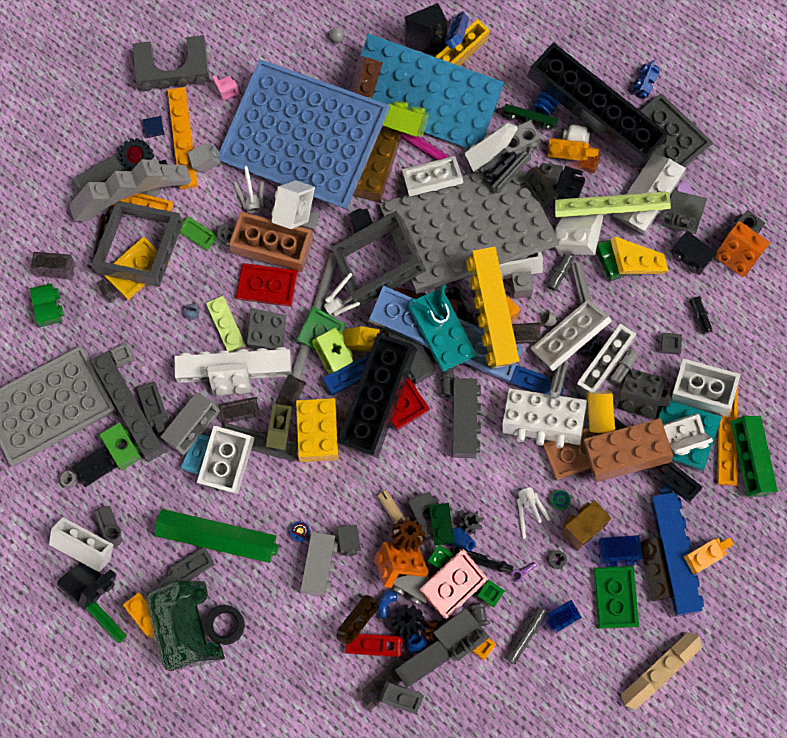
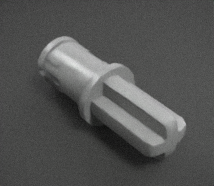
M628 349L624 358L618 362V368L611 377L612 382L615 384L621 383L627 372H631L633 363L639 357L637 351Z

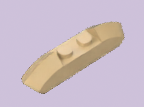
M687 632L621 694L624 705L636 710L702 648L700 635Z

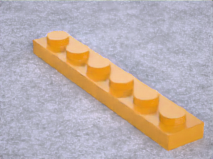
M186 87L167 89L176 165H186L191 179L188 185H179L180 190L197 188V173L192 168L188 154L194 148Z

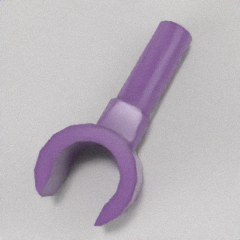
M534 562L522 570H514L511 576L519 572L521 577L515 582H520L523 576L537 567Z

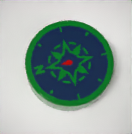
M564 490L554 492L551 497V505L559 511L567 509L571 503L569 493Z

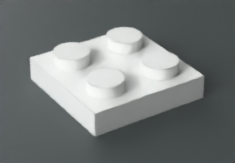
M247 363L208 366V376L213 396L251 392Z

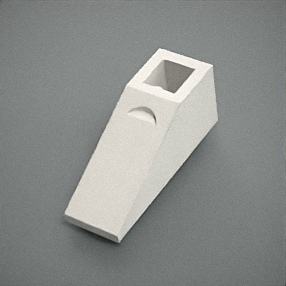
M510 123L503 124L499 127V130L484 137L483 141L472 145L469 148L470 150L465 152L473 172H480V169L504 148H507L518 129L517 126Z

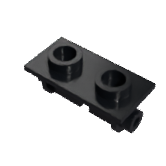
M504 148L480 169V172L488 183L492 185L512 162L516 160L517 154L514 151L508 152Z
M456 286L450 288V292L445 293L447 298L461 302L457 317L470 324L473 323V313L467 303L462 304L465 299L460 289Z

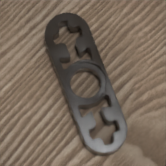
M370 595L362 597L338 628L336 637L339 642L349 645L354 641L377 611L378 599Z

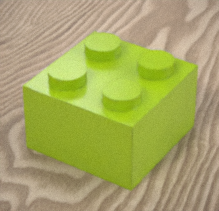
M400 100L388 103L390 109L383 126L416 137L424 134L430 113L425 112V108L419 106H412L411 108L408 107L409 103Z

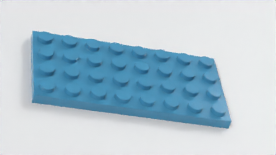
M371 34L367 35L360 56L383 62L372 99L385 104L400 100L409 103L408 107L411 108L412 106L425 108V112L430 113L424 131L427 134L466 148H470L472 145L484 140L505 82Z

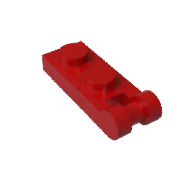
M358 634L351 644H346V654L402 658L401 644H403L404 639L400 636ZM387 642L393 643V650H387Z

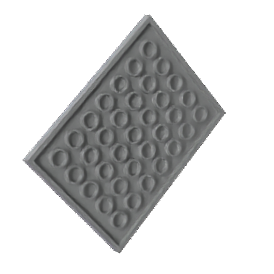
M523 169L515 175L500 193L492 190V185L488 183L481 172H473L462 176V184L410 197L407 194L379 204L383 217L396 210L402 216L427 270L411 279L416 294L470 276L471 271L467 270L466 260H468V256L474 250L496 247L499 265L559 245V240L540 203L521 179L525 176ZM400 227L390 231L403 264L413 259Z

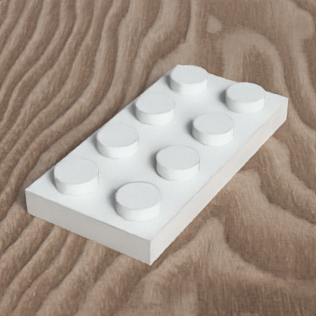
M587 299L530 349L554 371L607 326L611 319Z

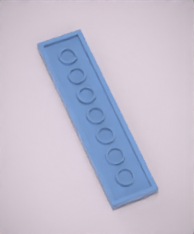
M383 285L368 322L429 348L407 306L413 298ZM459 319L477 354L475 358L464 363L509 382L516 364L491 369V366H488L486 363L485 354H488L487 347H484L482 343L483 329ZM516 344L518 356H520L523 346Z

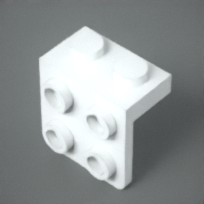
M698 413L663 424L672 452L675 454L685 455L690 452V449L696 447L697 449L706 448L709 446L708 443L713 442L712 437L705 433Z

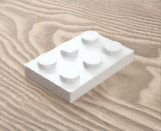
M455 156L402 169L409 197L463 183Z

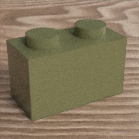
M273 404L266 447L285 450L292 406Z

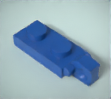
M516 365L509 384L526 391L549 394L552 378ZM564 388L561 389L560 396H562Z

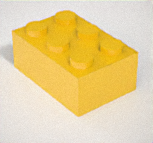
M335 398L296 400L298 455L300 462L339 460Z

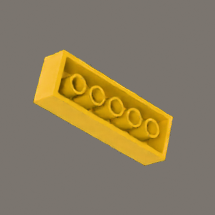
M496 247L474 250L468 256V260H466V267L468 271H471L470 286L472 290H475L476 294L474 305L476 309H479L478 324L480 328H483L484 335L481 336L483 346L487 347L488 354H485L486 363L488 366H491V369L515 365L520 360Z

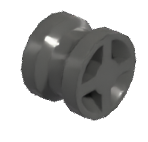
M223 224L217 231L219 241L225 246H229L235 229L231 224Z

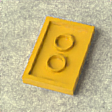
M143 236L113 264L150 272L158 250ZM103 275L128 301L146 285Z

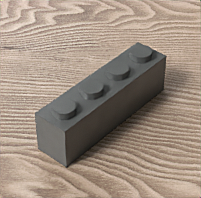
M377 325L381 334L385 333L386 336L413 344L418 349L408 375L411 381L413 380L415 384H418L436 374V368L421 344Z
M454 378L452 458H476L477 453H480V441H477V434H480L481 422H477V415H481V403H477V396H481V385H477V379Z

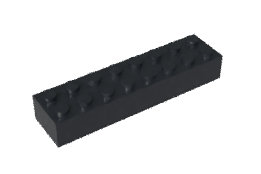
M554 42L530 67L527 77L640 168L669 134Z

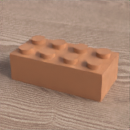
M240 212L229 247L232 254L303 272L314 238L313 232L310 229L302 227L289 229L272 223L271 219Z
M661 418L584 439V449L595 483L670 463L673 458V452Z

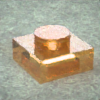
M601 154L595 157L588 156V160H580L578 168L595 173Z

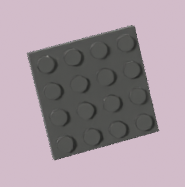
M662 93L640 110L669 133L664 142L653 153L655 155L669 158L685 168L713 143ZM626 157L640 172L643 170V168H644L645 165L647 164V162H646V163L640 168V167H639L638 165H636L633 161H631L628 157Z

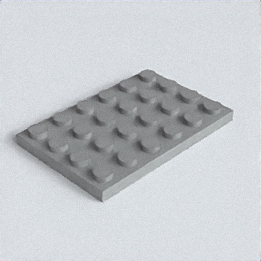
M82 345L0 388V446L12 467L116 412Z

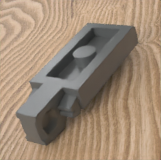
M154 381L137 387L149 424L151 427L156 426L161 436L166 429L164 423L168 422V416L157 384Z
M203 547L172 566L171 570L167 572L169 576L160 582L165 590L173 585L177 588L215 566V563L206 548Z

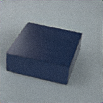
M161 116L143 119L147 138L165 135Z

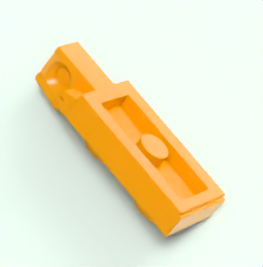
M549 138L548 157L583 161L588 160V156H598L599 148L589 147V143H586V141Z
M730 537L722 541L719 538L712 539L686 554L684 558L692 573L696 574L725 557L724 555L727 554L725 549L731 547L734 543Z

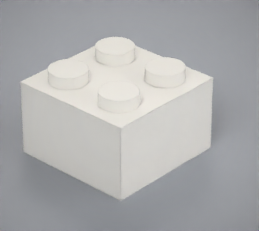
M296 180L278 186L275 192V206L271 213L273 216L272 223L289 229L307 223L309 221L315 187Z

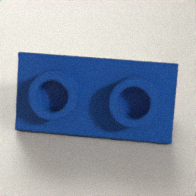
M655 60L642 65L639 71L641 74L633 84L634 89L631 95L639 93L642 99H646L650 95L653 88L651 83H655L660 73L659 67L653 65Z

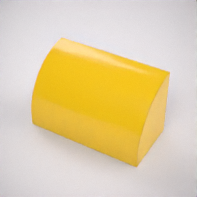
M610 390L586 392L589 431L594 433L615 431L612 392Z

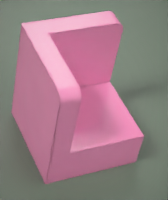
M216 75L212 76L214 85L223 101L239 94L238 86L231 76L219 81Z

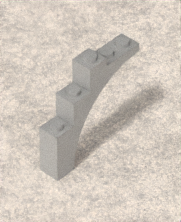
M142 159L132 171H114L106 182H88L69 204L74 221H91L107 207L129 196L160 187L188 185L191 179L186 165L159 164L158 160Z

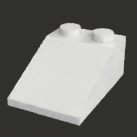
M604 214L562 217L555 230L559 240V245L555 246L560 254L595 255Z

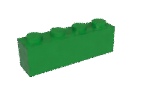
M742 416L732 420L731 426L747 497H765L778 492L761 416Z

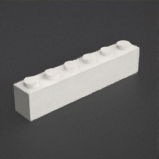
M278 347L275 350L260 348L250 352L242 349L233 353L229 351H219L216 354L200 352L199 355L181 353L180 356H175V379L178 383L210 381L208 366L247 363L250 379L291 377V351L285 347Z

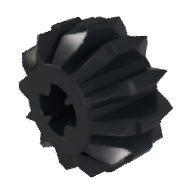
M406 604L404 609L397 607L398 613H392L393 620L391 621L394 633L396 635L399 634L402 639L408 636L410 640L413 634L419 636L418 630H424L423 623L426 621L425 617L422 616V610L417 609L414 605L409 608Z

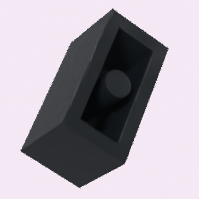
M688 230L676 242L670 252L675 260L682 261L692 273H697L698 275L702 274L717 254Z

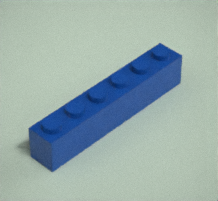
M676 492L652 496L650 503L657 535L662 543L673 594L671 600L675 617L699 613L703 611L704 601L702 595H699L698 587L700 586L699 578L692 573L684 558L686 554L690 553L691 543L689 536H686L684 530L686 528L685 517L681 516L680 509H682L680 497L677 498Z

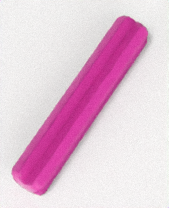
M401 132L402 139L434 160L448 158L447 154L421 137Z

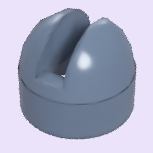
M188 304L184 308V315L187 319L194 320L199 316V309L194 304Z

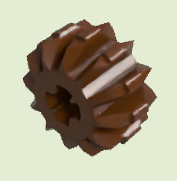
M409 517L405 521L401 518L393 525L390 538L394 539L393 545H399V550L405 548L406 552H409L411 549L415 551L424 542L425 532L422 531L423 525H417V519L412 522Z

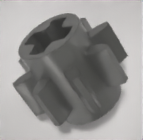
M468 510L466 516L461 515L460 518L464 522L460 523L459 526L465 527L466 533L472 531L475 535L477 528L482 530L483 526L479 522H482L484 518L478 517V511L471 513ZM475 519V524L469 526L468 520Z

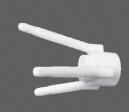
M244 166L249 192L246 200L236 181L234 186L243 204V209L247 210V213L250 214L261 211V207H264V181L260 182L259 198H257V195H253L248 167Z
M349 273L334 292L325 299L327 303L324 304V307L329 315L338 316L340 313L360 305L359 302L344 307L345 304L353 300L352 296L343 301L339 297L334 298L350 279L352 273Z
M531 487L519 491V498L516 500L519 507L523 539L526 538L523 505L532 508L538 523H541V518L535 504L538 505L548 521L551 520L537 493H534Z

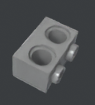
M531 120L517 126L518 129L509 143L516 147L510 148L507 146L506 149L508 152L514 151L518 157L523 151L532 152L536 150L540 145L541 137ZM524 137H530L531 140H526Z

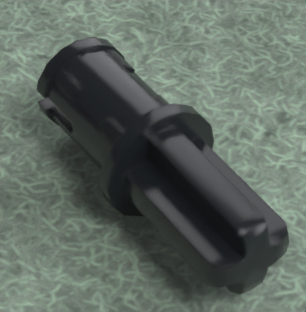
M698 296L690 299L689 303L694 312V319L697 320L702 334L712 332L707 316L709 313L705 311L701 297Z

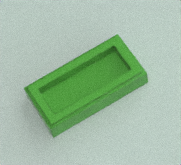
M189 216L184 220L180 231L181 235L206 251L210 249L218 238L217 234Z

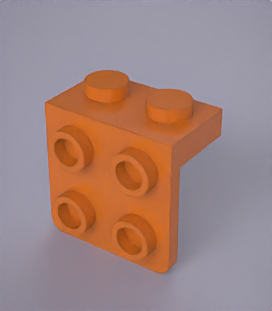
M739 221L717 250L715 258L740 276L745 277L769 246L770 242Z
M384 541L379 551L375 554L374 560L384 587L391 588L399 574L421 577L428 575V569L419 547L415 551L411 549L409 552H406L405 548L399 550L398 544L393 545L391 542Z

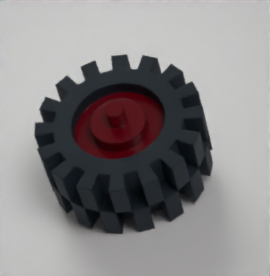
M131 138L129 142L125 141V145L120 147L122 150L118 152L120 155L118 158L122 166L129 171H132L142 159L152 160L154 158L152 148L139 138H135V140Z

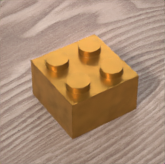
M596 500L591 504L589 502L585 503L579 509L578 515L575 516L573 514L563 525L564 530L562 534L577 551L611 520L609 514Z

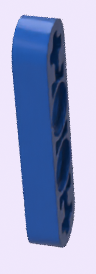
M464 11L454 16L450 22L445 38V43L450 49L458 46L464 39L469 18Z

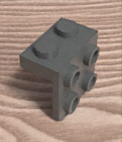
M632 369L631 372L628 371L617 409L655 419L666 379L640 370Z

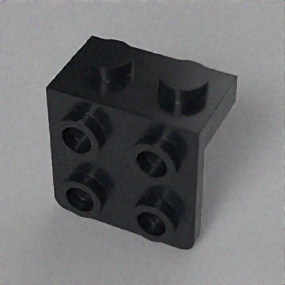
M80 562L57 581V586L85 610L89 605L97 602L105 592H109L114 587L116 573L110 569L102 575L100 572Z

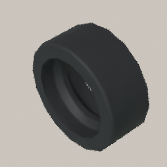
M221 605L210 611L206 618L205 627L207 634L212 640L218 644L228 645L240 639L244 633L245 622L243 616L236 608L229 605ZM223 613L233 615L237 621L235 632L227 637L216 634L213 627L216 617Z

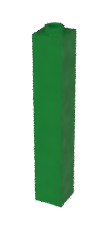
M166 509L161 510L156 520L155 536L267 563H270L272 557L278 553L277 535Z

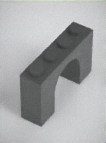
M204 35L186 37L187 60L182 67L174 71H164L156 67L151 41L133 43L135 79L138 89L149 91L152 88L160 87L166 89L176 85L184 87L193 83L201 85L205 82H210L207 46Z

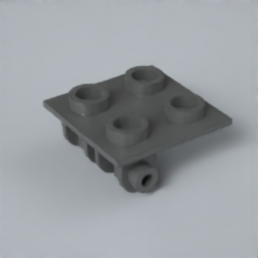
M673 190L670 199L671 209H667V211L660 214V219L663 220L662 226L684 232L688 230L690 233L696 234L707 198Z
M250 308L247 345H250L249 348L257 349V347L275 350L278 347H284L286 315Z
M466 608L433 632L451 653L452 659L454 661L457 660V662L490 638Z

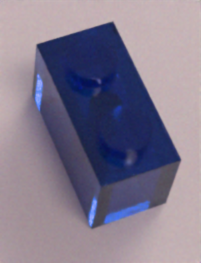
M640 535L605 537L598 540L600 565L605 564L606 567H617L618 563H625L626 566L638 565L637 562L643 559Z

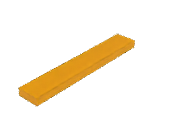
M738 386L729 416H722L717 430V485L737 486L738 453L731 421L738 418Z

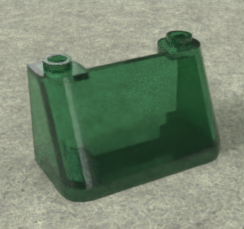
M176 581L150 592L147 597V605L161 662L168 671L196 667L225 659L223 649L219 643L206 642L197 605L205 602L208 596L205 581Z

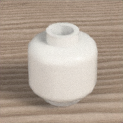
M572 124L568 130H564L563 139L586 141L588 143L590 132H588L585 126Z

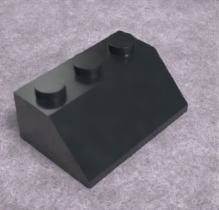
M438 3L405 16L406 47L429 55L440 53L446 48L447 19Z

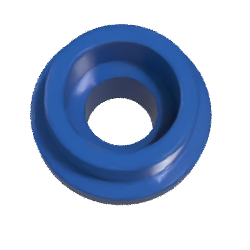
M420 634L419 636L412 635V639L408 638L407 649L412 653H420L427 646L426 639Z

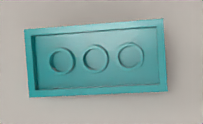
M445 284L438 290L418 299H411L407 304L442 373L477 356L445 295V288L447 287Z

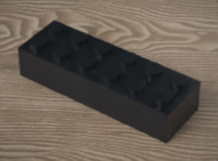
M377 333L339 436L338 444L376 458L379 457L418 350L413 344Z

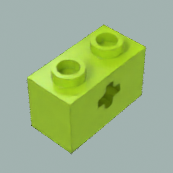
M336 328L311 340L328 374L354 362L350 349L346 348L343 342V335ZM336 348V351L333 353L331 349Z

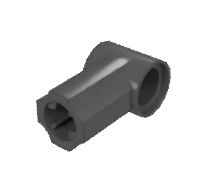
M103 506L98 508L94 515L104 540L112 543L113 548L119 546L122 542L121 530L118 527L111 507ZM111 533L118 534L114 539L108 538V535Z

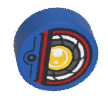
M301 521L294 523L290 529L291 537L297 542L306 541L310 536L309 526Z

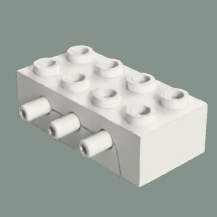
M509 388L503 419V433L512 435L514 433V435H517L516 440L518 442H524L525 437L537 438L536 444L543 445L544 440L556 441L557 448H563L564 443L569 442L570 444L580 445L587 400L559 396L556 399L555 397L551 398L549 394Z

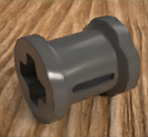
M485 603L468 607L480 626L490 624L486 616L485 608L487 606Z

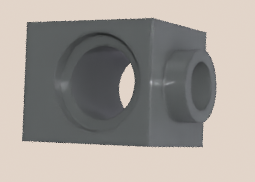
M357 524L338 527L341 554H346V556L357 555V552L361 551Z

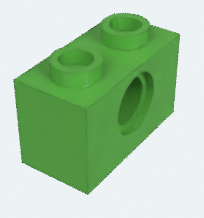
M119 422L99 434L121 470L142 459L139 454L142 451L137 442L133 443L130 437L133 435L127 426L123 427ZM127 442V446L124 449H118L120 443Z

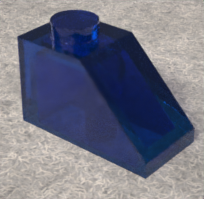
M570 600L548 613L546 623L551 631L554 630L557 634L578 623L582 617L573 601Z

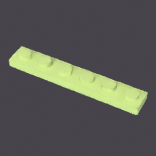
M669 192L555 200L556 217L671 209Z

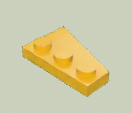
M616 236L611 239L619 274H665L669 271L663 253Z

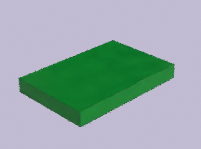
M634 566L594 568L598 629L639 627Z

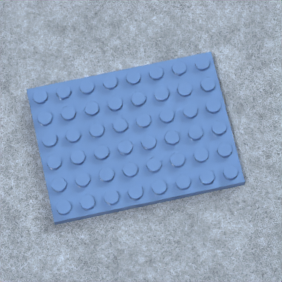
M259 59L219 151V160L241 170H244V166H247L249 173L280 185L296 180L314 186V198L347 210L390 106Z

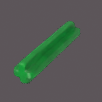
M97 602L86 608L117 643H121L126 639L127 635Z

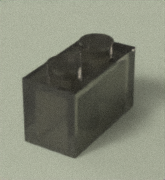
M33 252L31 271L36 277L73 280L76 262L69 254Z

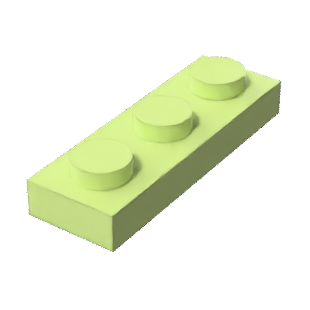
M224 296L207 302V307L227 351L232 353L246 347Z

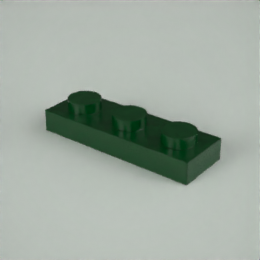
M505 104L504 114H507V118L513 120L521 118L524 119V122L531 120L533 125L534 123L541 124V127L547 130L556 129L558 118Z

